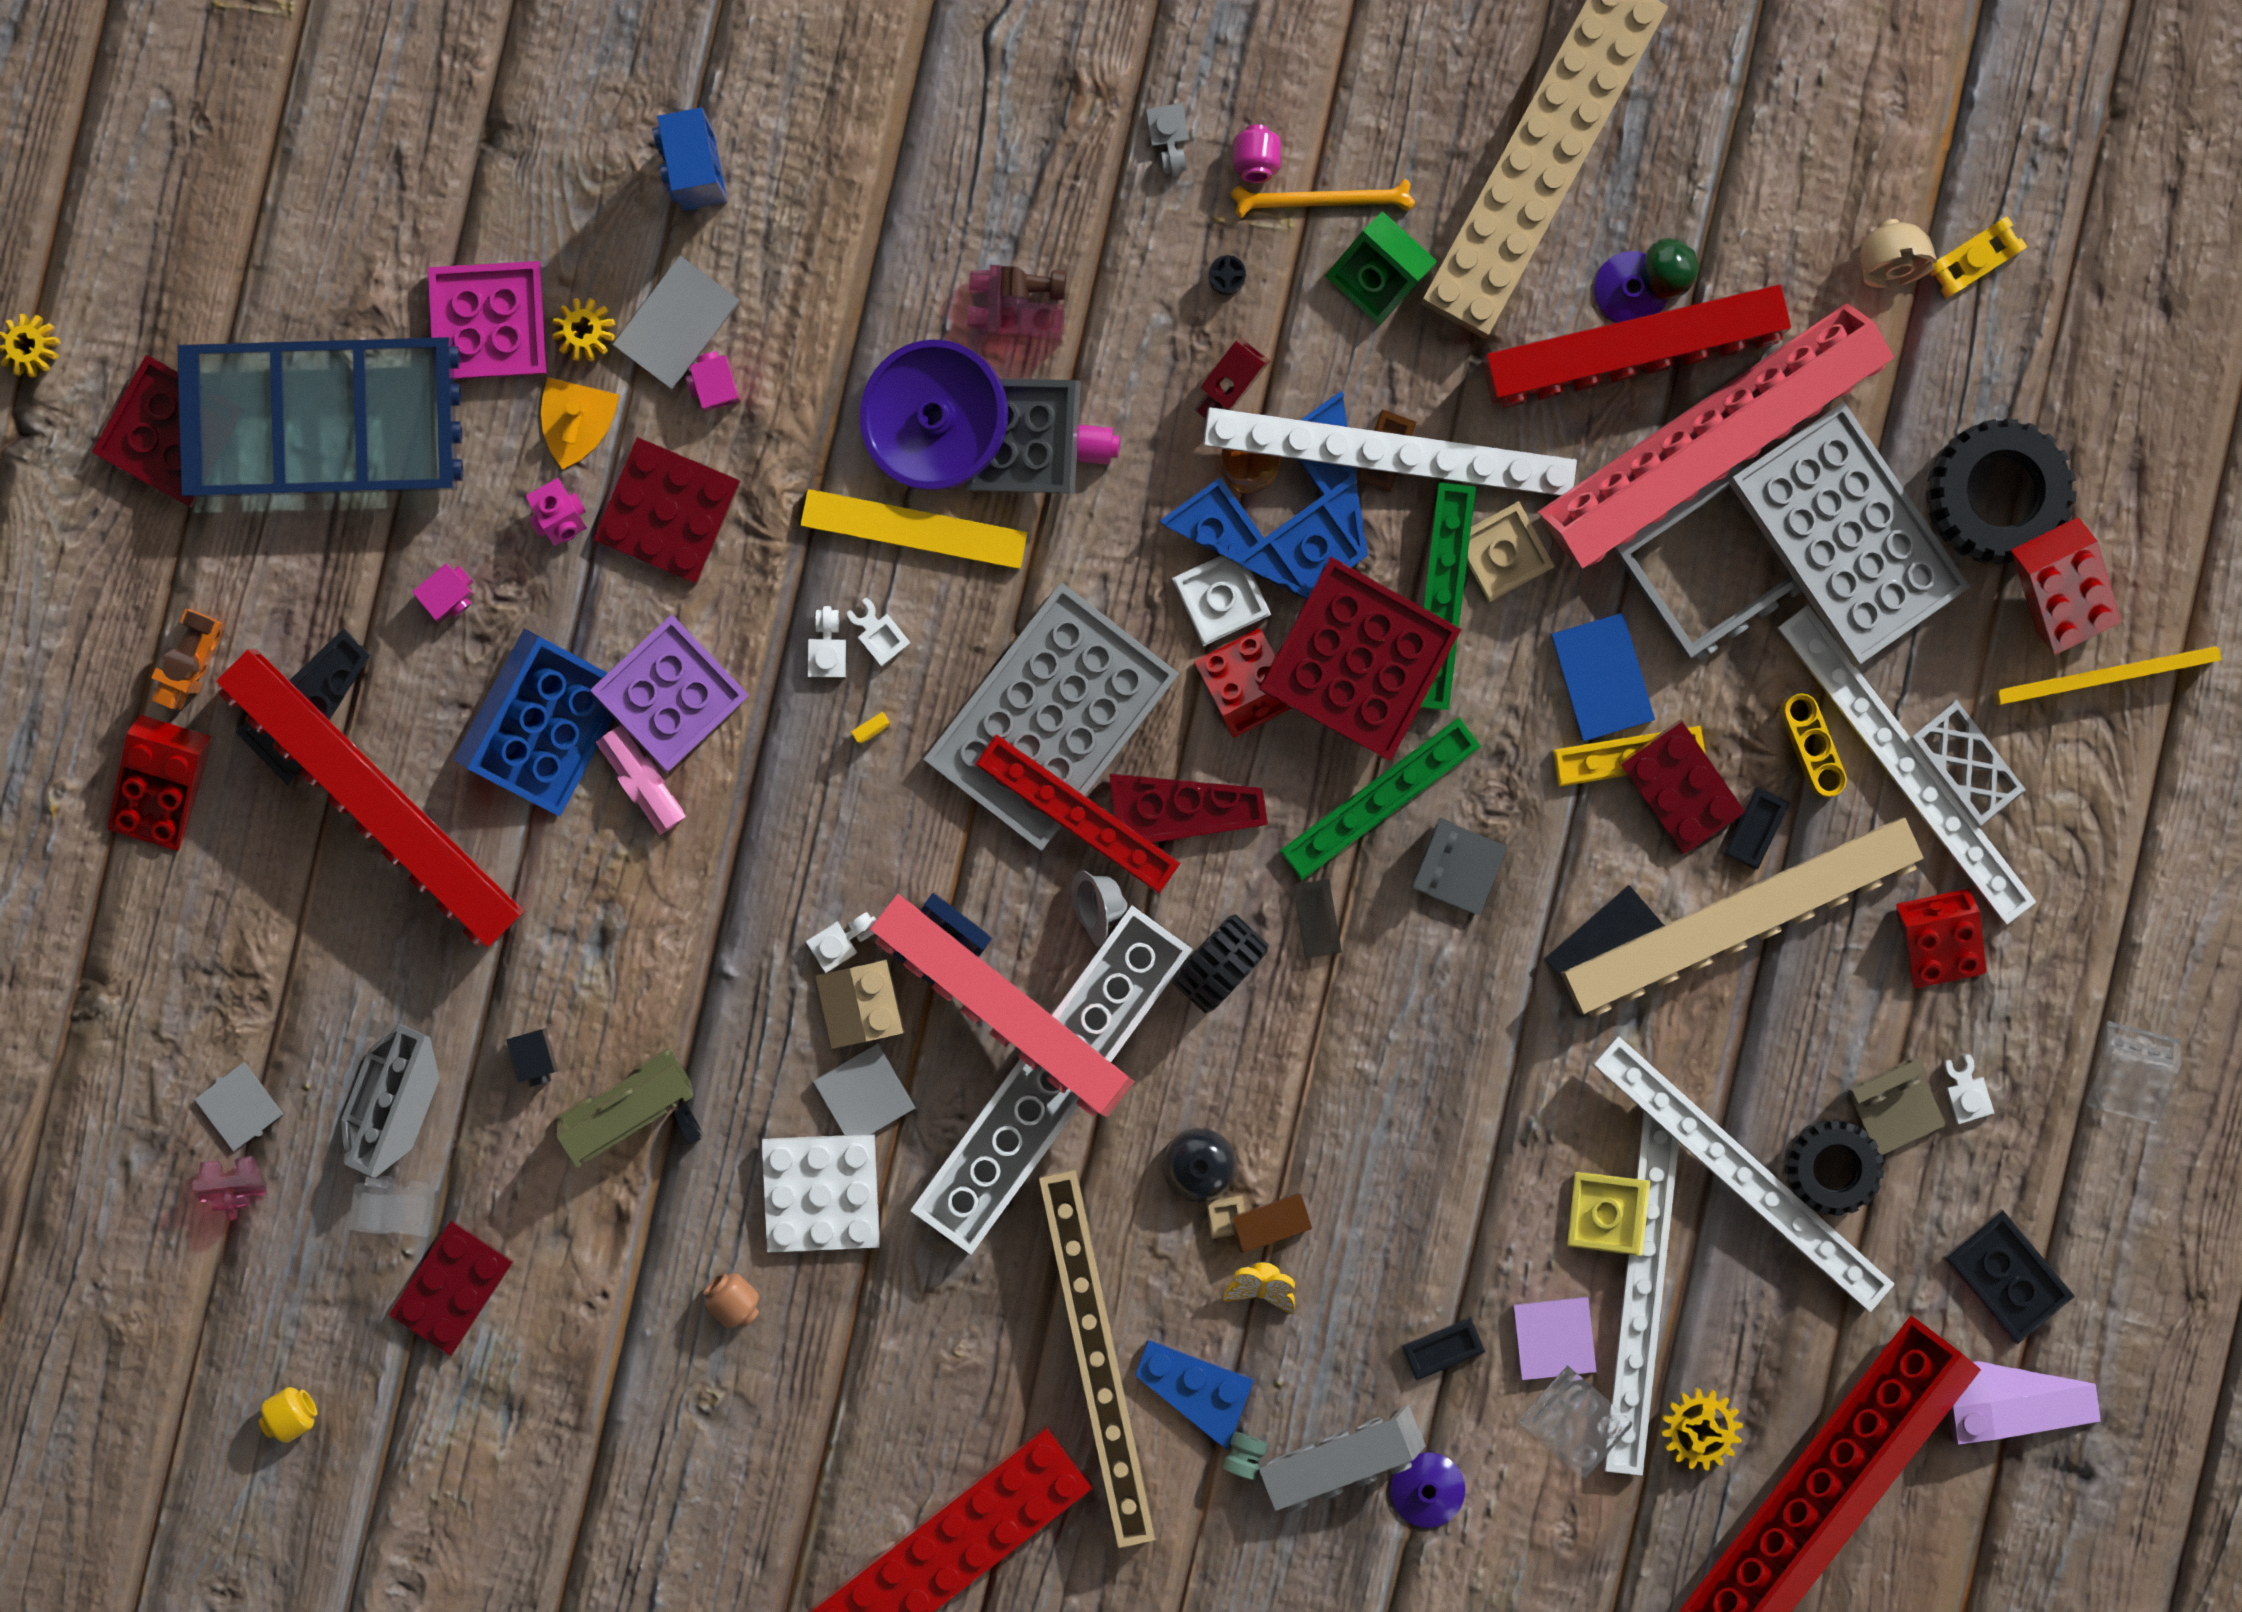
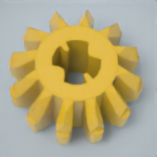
M576 298L573 299L575 311L570 312L564 305L560 307V311L566 316V319H553L552 323L559 328H563V330L552 334V337L555 341L566 340L559 348L563 354L568 353L574 347L572 359L579 361L583 350H585L586 357L591 362L595 360L594 348L597 347L604 355L608 352L601 342L603 339L614 342L615 336L604 330L612 328L616 324L614 319L602 320L609 311L606 306H602L594 312L596 307L594 299L589 298L585 309H583L581 301ZM585 321H589L588 325L593 329L592 333L585 334L583 339H579L580 335L575 331L576 326H583Z
M19 314V326L8 319L5 321V325L10 332L6 334L0 331V339L5 341V344L0 345V354H7L2 359L1 365L5 368L13 365V374L16 376H21L26 369L28 376L34 378L37 376V365L43 371L48 372L50 366L45 361L47 357L53 360L59 358V354L50 350V347L60 344L59 338L49 337L55 327L50 323L42 326L43 318L35 315L29 322L26 314ZM25 338L35 342L34 349L29 347L32 351L29 354L21 350V343L26 344Z

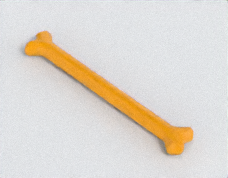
M1403 179L1393 189L1250 193L1243 187L1237 186L1231 192V197L1237 202L1235 214L1240 219L1254 208L1394 204L1404 211H1409L1415 205L1414 199L1409 195L1411 184L1407 179Z

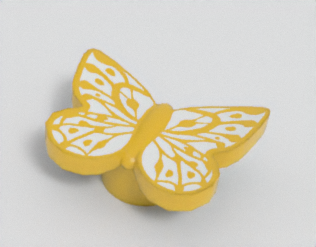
M1256 1263L1251 1268H1240L1235 1272L1233 1282L1228 1285L1224 1292L1223 1301L1243 1300L1254 1297L1264 1298L1269 1303L1293 1315L1295 1310V1298L1293 1295L1295 1282L1291 1277L1280 1274V1270L1272 1264Z

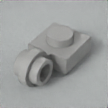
M1183 103L1146 109L1152 148L1167 146L1168 149L1166 152H1161L1164 174L1172 173V177L1180 176V172L1187 171L1184 150H1176L1175 144L1189 142Z

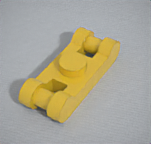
M2008 216L1938 259L1937 263H1933L1934 269L1929 274L1931 277L1936 276L1943 287L1940 291L1945 299L2027 248L2022 238L2018 240L2010 228L2013 224ZM1996 236L2000 238L2005 246V249L1996 253L1989 242ZM1956 263L1963 274L1956 280L1947 268Z

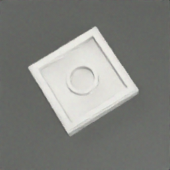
M1222 556L1172 578L1203 647L1271 615L1252 572Z

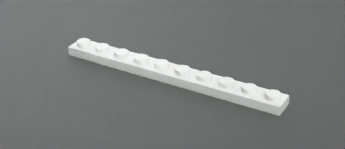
M1210 407L1207 409L1203 446L1554 496H1562L1574 487L1577 465L1576 459Z
M1806 605L1781 624L1777 630L2004 925L2009 924L2035 904L2036 900L1982 830L1971 820L1856 667L1854 668L1839 644L1809 605Z
M1615 1036L1591 1063L1866 1311L1871 1312L1895 1285L1619 1036Z
M1644 1111L1636 1179L1650 1181L1643 1255H1627L1604 1465L1605 1471L1643 1475L1679 1148V1142Z

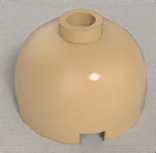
M1897 219L1886 220L1878 224L1877 229L1871 232L1862 243L1860 250V264L1864 283L1871 287L1887 288L1886 280L1900 278V285L1911 283L1932 272L1934 269L1933 262L1937 263L1929 236L1918 226L1899 222Z

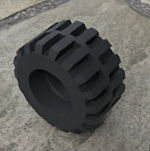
M1237 914L1229 916L1175 973L1172 983L1205 1014L1211 1012L1227 998L1267 953L1269 944Z
M1840 1120L1818 1121L1817 1124L1813 1126L1808 1125L1802 1129L1804 1132L1799 1136L1796 1135L1792 1140L1794 1144L1791 1150H1787L1785 1157H1788L1787 1165H1784L1785 1173L1788 1174L1789 1178L1787 1183L1793 1189L1795 1195L1811 1209L1835 1216H1841L1848 1212L1854 1213L1859 1211L1858 1208L1862 1205L1867 1206L1872 1201L1870 1199L1874 1193H1878L1881 1187L1878 1185L1880 1178L1884 1177V1170L1881 1169V1163L1884 1160L1882 1154L1878 1152L1877 1147L1879 1146L1876 1141L1868 1136L1869 1133L1862 1128ZM1831 1145H1839L1849 1150L1855 1162L1852 1179L1847 1185L1837 1190L1822 1187L1816 1181L1813 1172V1165L1817 1155L1821 1150Z

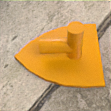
M547 377L541 405L542 429L549 450L562 470L583 460L600 444L609 431L620 395Z

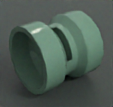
M1234 1432L1230 1442L1232 1450L1225 1457L1222 1468L1234 1474L1257 1480L1260 1468L1258 1463L1260 1457L1266 1454L1269 1444L1255 1437Z

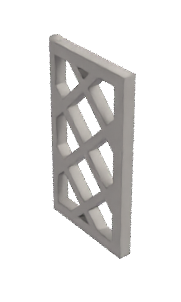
M1958 700L1952 701L1949 707L1909 738L1977 827L1982 826L2019 794L2026 791ZM1956 712L1965 724L1966 732L1948 729L1949 716ZM1928 733L1940 735L1939 754L1933 753L1922 739ZM1948 737L1965 740L1964 759L1947 756ZM1973 741L1979 742L1989 755L1990 764L1972 760ZM1946 763L1964 766L1963 785H1958L1946 770ZM1972 768L1989 771L1988 790L1971 787ZM1997 773H2002L2014 789L2009 793L1996 792ZM1970 795L1987 797V811L1981 815L1971 803Z

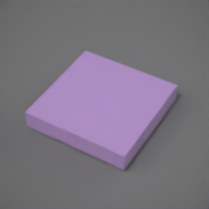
M1588 1297L1513 1305L1521 1380L1597 1372Z

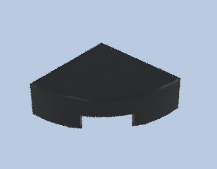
M684 1104L674 1110L677 1122L688 1144L703 1137V1132L688 1105Z

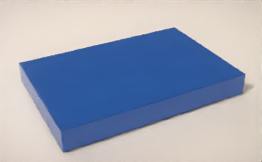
M1624 613L1551 634L1582 742L1655 720Z

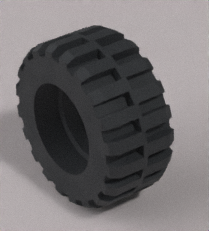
M2006 418L2000 421L1992 419L1966 429L1948 442L1949 444L1940 450L1935 458V466L1930 470L1927 479L1930 482V490L1926 491L1927 503H1931L1932 512L1929 515L1932 523L1937 522L1941 529L1939 535L1945 542L1950 541L1956 546L1955 551L1963 556L1967 554L1974 557V561L2007 564L2014 562L2011 553L2012 549L2070 521L2072 516L2070 512L2071 504L2076 503L2077 492L2072 491V482L2076 481L2074 469H2068L2066 460H2069V457L2065 450L2059 451L2054 445L2057 440L2049 433L2044 435L2038 431V426L2031 423H2018V419ZM2008 457L2014 459L2027 470L2032 478L2035 490L2034 504L2028 515L2017 524L2006 527L1989 525L1982 521L1970 506L1967 496L1969 476L1979 463L1988 458Z

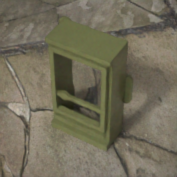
M666 1048L635 1068L637 1073L593 1100L587 1097L555 1117L557 1121V1138L576 1168L582 1166V1159L586 1163L667 1113V1106L670 1105L672 1109L675 1108L677 1100L683 1098L685 1102L693 1098L692 1082L670 1048Z

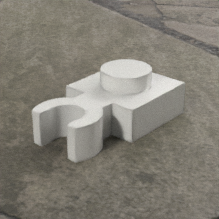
M864 598L862 601L868 608L867 616L857 618L851 610L847 612V615L852 623L857 626H863L866 629L858 638L883 667L911 643L888 614L878 620L875 617L876 609L874 604L868 598Z
M1969 1054L1963 1055L1965 1068L1960 1072L1954 1070L1951 1060L1944 1061L1945 1072L1948 1076L1954 1078L1956 1084L1946 1087L1956 1124L1994 1114L1984 1077L1972 1079L1971 1074L1974 1071V1060Z

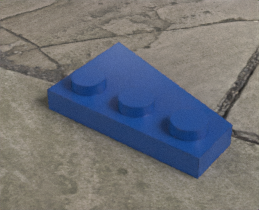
M1149 1339L1135 1374L1136 1377L1228 1450L1254 1379Z

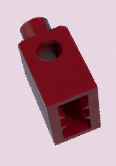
M1242 338L1235 340L1200 388L1206 392V395L1194 410L1206 419L1209 407L1234 409L1270 363V360ZM1225 377L1230 378L1234 384L1229 393L1223 391L1220 386Z

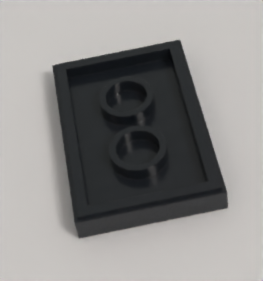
M1627 885L1544 959L1563 980L1562 972L1665 925L1633 888Z
M2002 1209L1944 1256L2016 1344L2023 1341L2075 1297Z

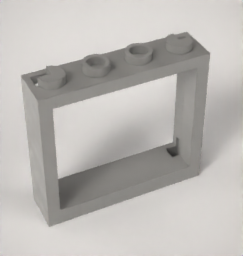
M1740 463L1732 467L1724 478L1712 481L1701 488L1693 499L1683 503L1680 502L1670 509L1662 520L1652 524L1649 523L1640 529L1631 541L1621 545L1618 544L1612 548L1686 659H1690L1695 655L1699 660L1703 659L1718 649L1714 643L1726 634L1731 640L1749 628L1745 621L1758 613L1762 619L1780 607L1776 601L1787 592H1789L1792 598L1802 592L1791 575L1712 630L1691 642L1631 554L1730 487L1728 480L1744 470Z

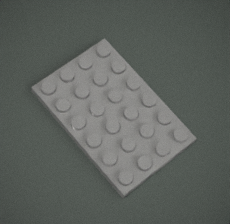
M1845 402L1728 480L1736 495L1854 668L1970 588Z
M1061 582L929 751L924 760L1030 843L1043 851L1061 825L975 765L996 734L1085 796L1179 676V673Z

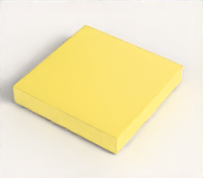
M1575 1172L1567 1246L1637 1256L1643 1255L1650 1181Z

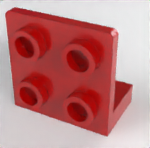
M1260 628L1195 660V665L1217 704L1232 738L1292 709L1258 690L1276 656Z
M1969 888L1896 904L1897 917L1906 934L1911 980L1914 988L1973 977L1987 972L1980 910Z

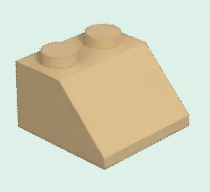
M889 959L815 976L831 1049L905 1033Z

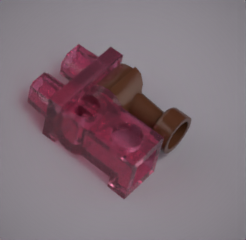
M990 265V270L970 271L969 292L989 294L988 307L968 306L967 326L969 328L987 331L989 336L1046 339L1048 341L1063 342L1064 304L1028 303L1029 293L1050 292L1051 299L1065 300L1066 270H1052L1050 277L1025 274L1019 267Z

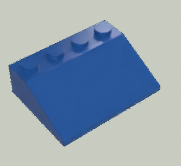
M524 628L453 760L466 769L561 816L598 748L596 742L605 735L614 718L589 692L608 673Z

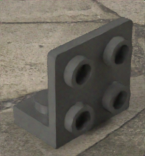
M1438 818L1410 888L1479 915L1482 912L1507 847L1454 825L1455 823Z

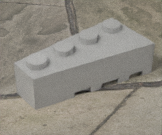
M1410 1405L1397 1409V1413L1385 1422L1382 1418L1376 1417L1355 1428V1433L1349 1435L1348 1431H1341L1322 1440L1320 1446L1315 1447L1314 1444H1309L1265 1462L1259 1468L1275 1511L1287 1507L1288 1512H1293L1308 1506V1499L1321 1495L1322 1499L1326 1500L1344 1492L1342 1487L1355 1482L1357 1487H1361L1378 1479L1376 1474L1390 1470L1391 1475L1411 1468V1461L1417 1457L1426 1445Z

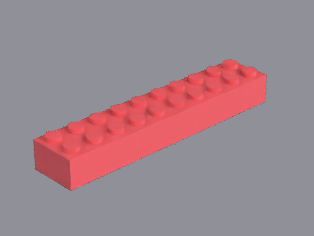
M1846 303L1539 510L1538 514L1558 547L1582 569L1586 566L1594 565L1605 557L1606 552L1618 544L1621 545L1631 541L1637 532L1649 523L1652 524L1662 520L1668 511L1677 504L1693 499L1701 488L1712 481L1724 478L1732 467L1743 460H1749L1758 455L1763 446L1774 439H1780L1789 434L1794 425L1805 418H1811L1819 414L1825 404L1836 397H1842L1850 393L1854 389V385L1862 379L1881 372L1885 368L1886 363L1894 359V356L1875 322Z

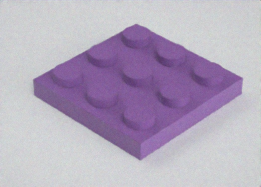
M672 614L589 691L666 773L676 766L749 697L746 691Z

